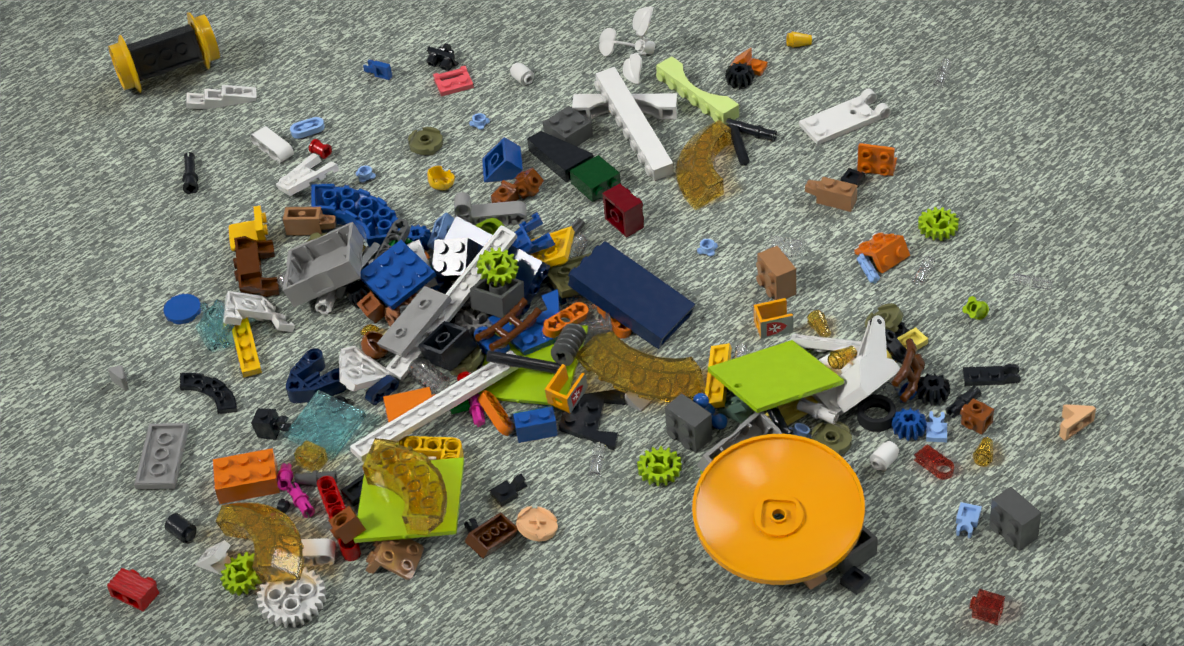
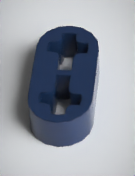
M390 374L384 376L367 390L365 399L372 405H377L383 400L384 396H389L398 388V379Z

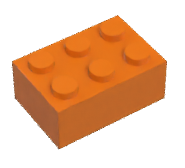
M273 448L213 459L215 492L219 504L280 493L278 487L279 480L277 478V461Z

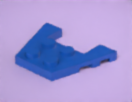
M537 212L532 215V220L528 223L526 221L519 224L520 229L514 232L517 234V239L513 242L512 246L529 255L555 245L549 232L534 241H531L528 237V232L543 225Z
M557 289L542 295L547 310L539 315L536 322L530 328L524 330L510 342L524 356L554 344L558 336L549 338L542 332L545 320L560 312V295ZM494 315L488 317L491 325H494L501 319ZM508 322L502 328L510 333L516 326L510 325Z

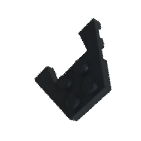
M628 388L583 394L571 413L562 412L559 431L580 439L585 438L594 444H601L610 450H615L618 432L598 430L604 404L625 405V394L628 392Z

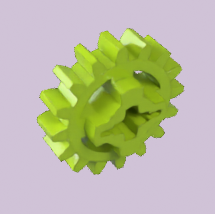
M934 207V210L928 208L927 213L921 212V216L918 217V229H920V234L926 233L925 238L931 236L932 240L939 238L942 241L943 237L950 239V235L955 236V231H958L959 218H956V213L951 214L950 209L944 211V207L941 209Z
M492 247L490 252L484 250L483 255H479L476 265L478 268L477 274H481L482 280L486 278L487 284L491 281L494 282V286H497V283L504 286L505 281L510 284L512 279L516 278L519 268L517 266L518 260H513L514 254L508 255L507 249L502 252L500 247L497 251Z
M662 446L659 447V450L652 447L651 452L645 450V456H639L640 461H637L638 475L642 476V481L648 480L649 485L656 482L658 487L660 483H664L667 486V481L675 482V477H680V471H682L681 457H677L676 451L671 453L669 447L666 450H663Z
M245 552L244 556L238 553L236 559L231 557V563L224 564L226 570H221L223 576L220 580L223 583V587L231 595L236 593L238 596L243 591L247 595L251 588L256 590L255 585L262 584L260 578L266 576L263 572L266 570L264 562L255 553L250 555L249 552Z

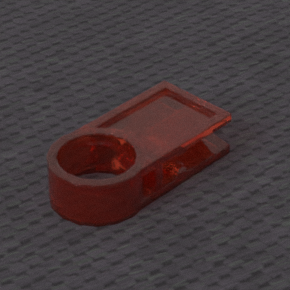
M928 444L914 454L916 457L914 461L937 478L946 480L953 476L954 463ZM944 465L948 466L951 470L944 473L936 468Z

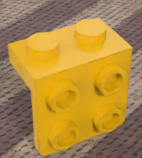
M261 205L253 207L255 220L229 225V240L232 251H235L234 238L246 236L254 240H266V235H269L267 224H265L267 223L266 212L262 213Z

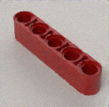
M331 476L321 477L317 481V487L325 512L330 520L344 510L345 505L334 478ZM341 538L337 540L344 560L351 562L360 557L359 543L354 542V539L347 544H344Z

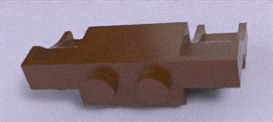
M246 236L234 238L236 258H233L234 268L237 269L234 271L236 282L238 281L240 293H260L263 297L279 295L277 277L263 278L261 259L275 257L273 240H254Z

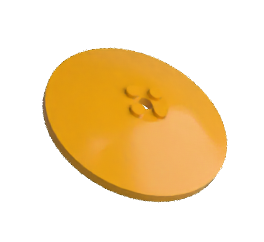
M767 434L740 441L721 452L709 463L697 482L692 501L694 527L700 543L710 557L721 567L738 577L752 582L769 585H787L808 581L821 576L836 567L847 557L856 545L864 525L865 499L860 481L854 470L843 457L828 446L798 435ZM780 513L784 515V518L781 520L773 518L775 514Z

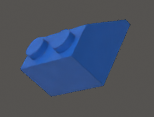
M505 137L482 158L484 182L512 180L522 172L521 147Z
M552 405L512 412L518 443L558 436Z

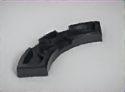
M180 373L179 387L181 391L191 390L206 394L215 402L218 414L238 412L232 391L221 380L215 377L204 376L202 373Z

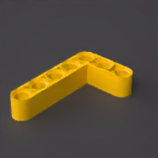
M405 436L369 459L400 461L401 454L421 453L422 457L434 456L436 460L461 458L464 457L462 443L458 438Z

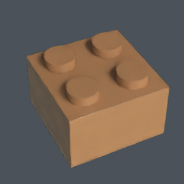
M775 246L757 253L756 267L758 275L756 280L760 286L766 289L768 297L778 300L796 295V268L781 249Z

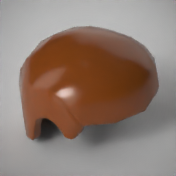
M368 331L361 340L362 351L372 359H380L388 352V350L381 348L377 344L383 335L376 331Z

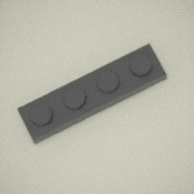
M374 242L371 247L367 246L362 253L361 270L369 265L368 261L375 258L381 245ZM356 280L339 287L335 296L342 299L347 293L348 288Z

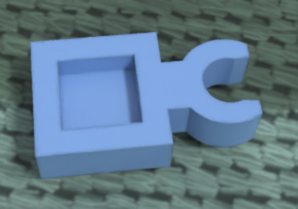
M930 411V422H927L926 442L947 443V423H943L945 419L944 412H941V416L936 418L933 416V411Z
M960 503L956 517V524H958L956 527L957 536L960 535L961 531L965 530L968 532V538L972 537L973 527L977 528L982 506Z

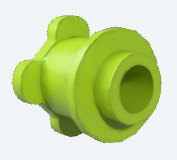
M970 296L962 311L965 314H969V317L972 319L982 320L988 315L989 306L986 302L977 301L976 297Z

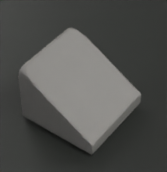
M119 365L108 368L111 381L123 390H128L123 366Z
M637 383L625 394V403L640 412L653 401V398Z

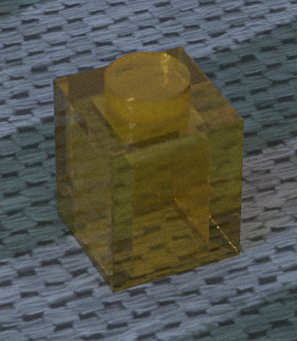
M308 440L294 452L297 465L310 472H313V470L319 471L328 461L325 448Z

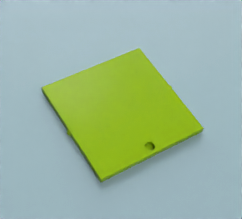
M580 325V326H582V327L584 328V330H585V332H586V334H587L588 326H586V325ZM509 342L510 349L508 351L511 350L514 354L518 356H524L513 344ZM554 344L524 357L555 362L551 356V349ZM583 344L572 364L566 366L568 380L559 392L565 396L570 391ZM486 356L482 367L490 363L486 361ZM518 368L484 390L491 392L498 401L550 405L547 402L545 388L555 374Z
M793 340L708 367V372L756 413L844 384V379Z
M464 457L365 466L357 517L366 530L355 537L354 542L457 534Z

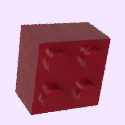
M620 183L602 193L605 219L626 238L644 228L643 202L640 198L634 196L628 188H625Z

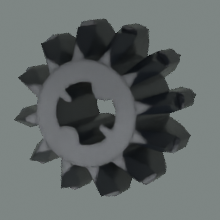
M741 62L728 66L725 73L727 84L731 85L732 88L737 86L739 90L742 86L747 88V85H752L754 81L752 66L747 65V63L741 64Z
M360 279L351 284L346 296L349 302L357 309L359 308L357 303L370 291L373 294L375 293Z
M927 373L925 377H920L917 388L918 399H922L923 404L930 402L932 406L936 402L940 406L942 401L946 402L951 391L949 380L944 379L943 375L937 376L936 373L933 375Z

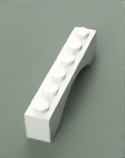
M677 93L631 94L643 113L658 119H677ZM574 94L572 108L589 120L610 112L608 104L604 103L601 94Z

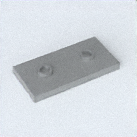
M424 286L377 344L381 348L405 358L452 299L446 294Z
M188 423L149 424L134 483L135 489H175L189 431Z

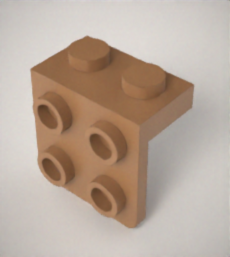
M410 538L374 541L373 546H375V549L369 553L366 559L368 565L365 571L374 574L382 566L400 577L410 580L415 573L424 547Z

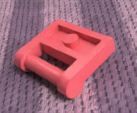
M465 65L461 66L460 69L433 74L441 97L474 88Z

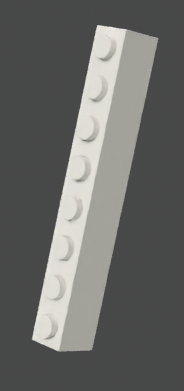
M612 67L596 73V81H594L596 90L601 92L604 103L608 104L611 115H615L617 125L622 127L624 137L629 139L632 150L637 152L638 160L641 164H644L646 174L651 176L654 181L672 175V160L616 68Z

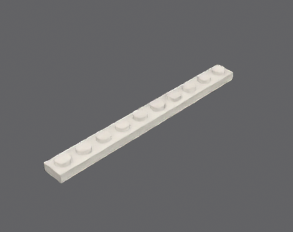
M502 225L498 228L446 293L452 299L449 305L405 358L399 355L393 358L386 367L388 373L403 381L423 356L418 345L442 322H450L471 296L470 288L482 280L481 274H477L478 268L476 267L479 255H483L484 250L490 252L492 247L495 251L499 247L502 252L506 249L508 250L517 239L516 233Z
M511 350L507 352V354L516 355ZM490 362L352 444L350 450L361 462H364L504 378L519 367Z

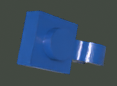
M368 60V66L363 65L364 72L374 73L375 77L390 80L392 77L390 64Z

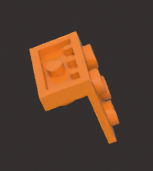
M859 143L857 171L893 176L897 163V157H894L895 148Z

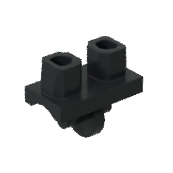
M445 43L443 47L439 46L438 49L428 47L427 52L429 56L426 60L428 65L436 67L438 61H440V68L449 71L452 66L459 64L458 61H455L454 50H452L450 44Z

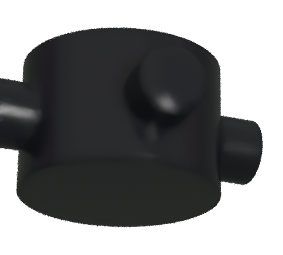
M283 498L279 500L277 512L286 514L290 507L289 501H285Z

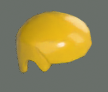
M434 166L428 169L427 179L433 189L447 190L453 186L455 175L451 173L450 169L444 171L442 166Z

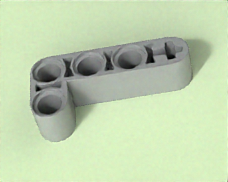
M465 192L457 193L454 197L455 218L458 216L473 225L490 218L498 219L504 225L521 224L527 221L526 204L522 201L472 205L470 195Z

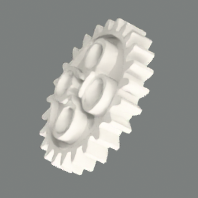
M288 566L286 572L279 569L278 575L271 573L272 579L265 578L266 585L260 584L261 591L257 592L258 598L256 599L259 612L262 613L264 619H268L270 624L275 621L276 627L281 623L284 624L285 628L288 627L289 623H292L293 627H296L297 622L304 625V619L307 618L312 621L311 615H319L318 609H323L322 602H326L325 595L327 592L324 581L321 580L319 574L315 575L314 570L308 572L307 567H304L302 571L299 570L298 566L292 571L290 566Z

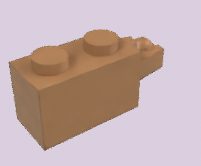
M822 177L821 181L808 180L805 185V192L815 195L816 203L851 212L857 201V185Z
M285 207L283 223L286 235L322 234L323 230L336 227V217L334 215H323L321 207Z

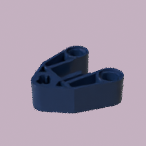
M313 348L308 350L290 370L286 382V391L290 402L296 404L318 402L347 390V387L340 382L339 368H335L320 376V372L325 368L323 353L320 349Z

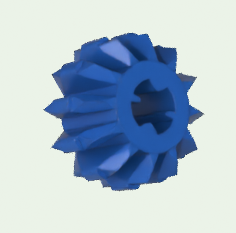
M419 224L417 226L411 225L408 238L413 242L420 240L423 249L429 250L427 245L431 236L430 229H427L426 226L421 227Z
M911 407L909 410L902 408L893 417L894 435L899 436V439L906 437L907 441H909L912 437L916 441L918 436L923 437L924 431L927 428L925 415L920 414L919 409L913 411Z

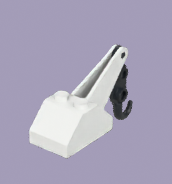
M879 315L868 321L857 357L852 361L854 365L852 366L849 363L840 370L842 374L839 376L844 379V384L836 387L837 404L844 413L897 374L900 367L896 362L903 364L907 349L900 343L895 333L885 329V321ZM887 351L890 353L892 359L887 358Z

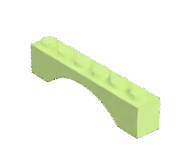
M671 56L656 65V77L660 82L663 81L671 90L674 89L682 98L685 97L693 106H697L704 114L712 117L716 123L719 122L725 126V124H728L726 123L728 118L735 120L739 117L738 103L728 96L710 94L695 87L686 78L683 64Z

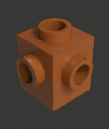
M532 167L520 172L515 177L514 185L518 186L517 192L524 199L528 196H535L539 192L538 188L544 180Z
M973 398L968 405L965 404L961 409V424L982 435L993 423L994 409Z

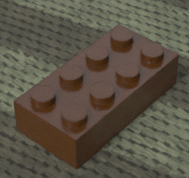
M500 512L471 531L464 542L484 559L511 541L517 535L518 529L514 523Z

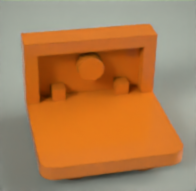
M877 233L872 236L871 240L859 244V247L854 250L856 255L863 253L866 256H872L880 273L886 272L910 256L903 235H895L894 233Z

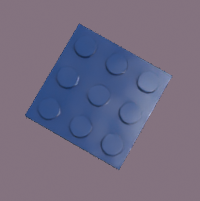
M400 240L362 269L360 279L393 311L435 278L436 273L411 248Z

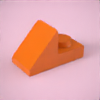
M752 48L738 55L731 64L732 66L733 63H747V65L752 66L754 75L761 76L767 67L766 61L752 58Z

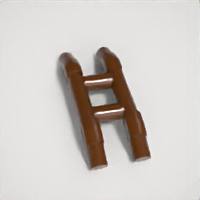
M522 297L509 313L491 327L476 334L475 339L477 341L486 340L496 333L502 338L489 344V349L495 351L505 348L509 342L524 330L530 328L542 311L536 307L523 322L516 318L528 303ZM508 322L516 326L510 333L502 328Z
M911 338L906 340L907 353L902 367L891 381L893 386L898 387L903 380L908 379L909 384L900 396L902 402H907L915 394L921 373L925 368L924 359L921 354H916L917 347Z

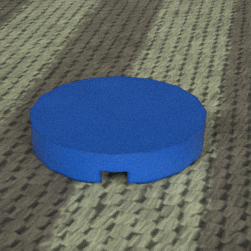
M179 294L166 302L163 311L168 321L170 320L174 324H186L193 321L201 313V304L194 295Z

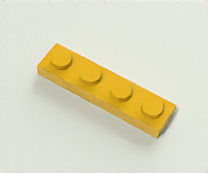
M248 317L242 319L240 325L230 324L243 378L262 373Z
M730 343L711 346L708 367L731 360L732 348ZM708 372L705 394L708 396L709 403L714 408L725 407L727 387Z

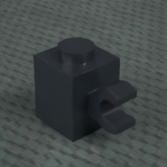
M258 408L251 422L258 438L271 440L277 439L280 430L287 432L291 426L290 423H286L288 417L278 416L276 409Z

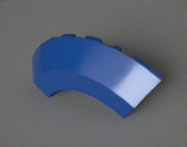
M334 184L311 185V207H321L323 215H334L336 217V224L346 225L353 222L369 247L374 242L382 245L392 224L398 219L395 211L391 210L383 199L372 196L366 190L360 188L355 190L348 185L344 187H336Z

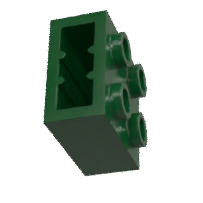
M599 155L570 170L571 184L592 202L603 197V192L619 183L621 184L620 172Z

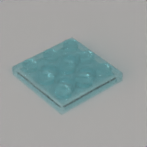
M318 390L284 436L286 439L332 461L365 419L366 414L364 411Z

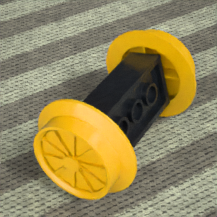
M187 12L188 25L126 45L123 37L119 35L118 43L109 45L108 49L123 89L136 88L139 92H142L140 81L203 61L205 67L210 69L211 61L220 59V52L215 35L205 14L194 17L190 12Z

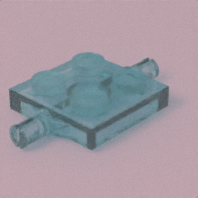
M216 299L211 307H208L207 303H202L200 308L203 311V316L196 325V329L207 349L214 352L220 344L223 348L229 347L230 342L226 337L235 325L223 322L224 302Z

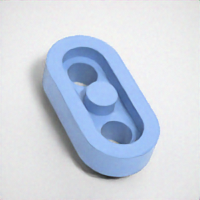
M313 117L291 125L290 131L292 137L300 139L323 131L325 126L322 118Z

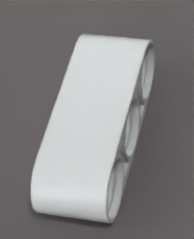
M266 126L250 135L252 143L258 145V148L264 153L267 152L268 156L273 160L279 161V164L294 155L291 145Z
M327 538L281 540L276 544L274 564L277 567L286 565L290 567L333 565L336 543L332 539Z

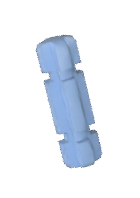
M863 253L859 254L857 261L869 282L877 283L880 280V276L871 261H869L868 256Z

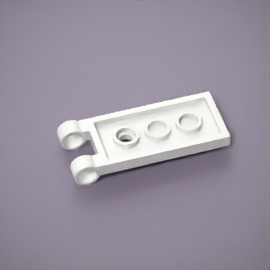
M869 88L856 98L800 120L799 126L819 145L889 117L891 109L885 103H880L875 110H872L868 104L875 102L877 95Z

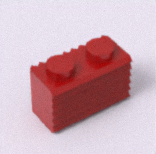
M121 568L118 574L110 580V583H107V588L112 597L143 612L159 594L156 581L150 577L144 578L140 576L134 569L129 571Z

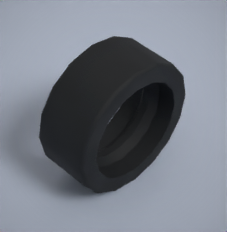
M880 394L869 395L858 404L857 421L860 426L871 432L888 430L892 427L896 406L886 396ZM872 407H880L885 409L888 415L880 419L868 417L864 412Z

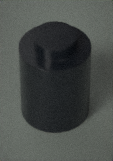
M178 513L170 515L165 522V530L183 543L192 541L196 536V526Z

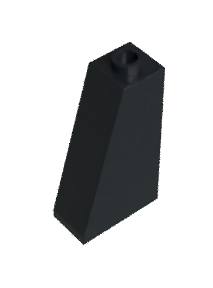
M543 131L527 138L529 152L565 182L571 180L570 170L593 158L591 152Z

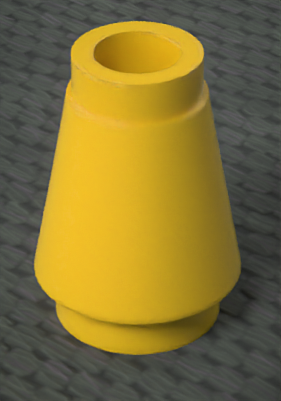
M792 31L787 33L786 44L792 48L811 45L812 35Z

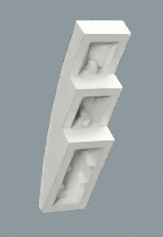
M222 85L221 90L204 89V94L187 93L186 108L211 109L253 102L257 99L256 87Z

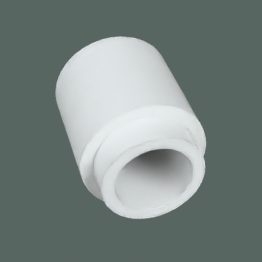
M522 63L512 65L510 73L515 80L523 86L532 83L534 79L533 71Z
M891 441L882 443L870 456L872 467L876 470L885 471L898 457L899 448Z

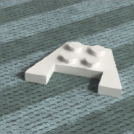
M313 153L290 173L280 178L276 186L280 191L291 196L309 187L310 182L316 178L322 180L326 178V173L330 171L335 173L340 169L336 163L331 161L317 171L312 170V167L322 162L320 157Z
M232 291L227 292L223 319L225 324L240 325L242 319L250 317L258 321H263L264 319L271 320L279 331L293 332L295 328L292 322L287 323L285 321L286 317L283 314L276 313V307L263 296Z

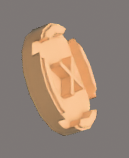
M532 506L526 507L519 512L516 520L518 531L524 537L533 541H547L553 538L558 528L555 515L543 507H537V509L532 508Z

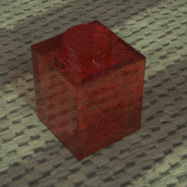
M979 589L977 597H972L969 609H972V618L998 625L1004 610L1005 596Z

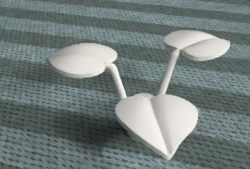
M651 6L637 10L633 17V29L636 30V35L641 38L635 44L616 41V31L612 28L603 30L599 39V49L604 56H610L613 53L614 44L635 47L639 53L630 54V58L624 61L623 75L629 81L636 84H641L642 58L640 55H651L655 50V43L648 41V38L644 37L649 29L654 7Z

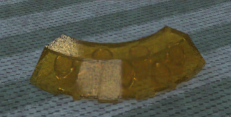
M720 120L707 125L697 132L686 143L678 157L676 178L679 189L686 201L695 210L724 194V181L714 169L713 161L716 155L731 144V128Z
M613 331L595 335L578 351L575 357L588 372L592 371L598 375L600 381L604 380L607 383L613 384V388L626 393L630 391L639 394V398L647 400L658 398L670 403L671 400H674L680 394H684L692 401L696 394H705L701 368L692 357L662 358L652 356L630 347L619 339Z
M375 438L362 466L367 484L389 489L403 499L405 506L402 518L407 534L428 535L443 522L447 508V491L439 469L431 463V460L426 455L414 451L411 446L404 447L396 441Z
M236 502L221 506L215 522L225 536L240 537L247 540L249 538L254 542L255 555L252 568L263 583L301 579L304 566L302 550L304 545L301 542L299 530L286 514L269 505L253 502Z

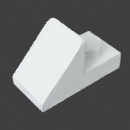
M224 540L206 549L195 565L222 575L221 570L226 569L224 564L231 563L230 557L226 552L231 545Z

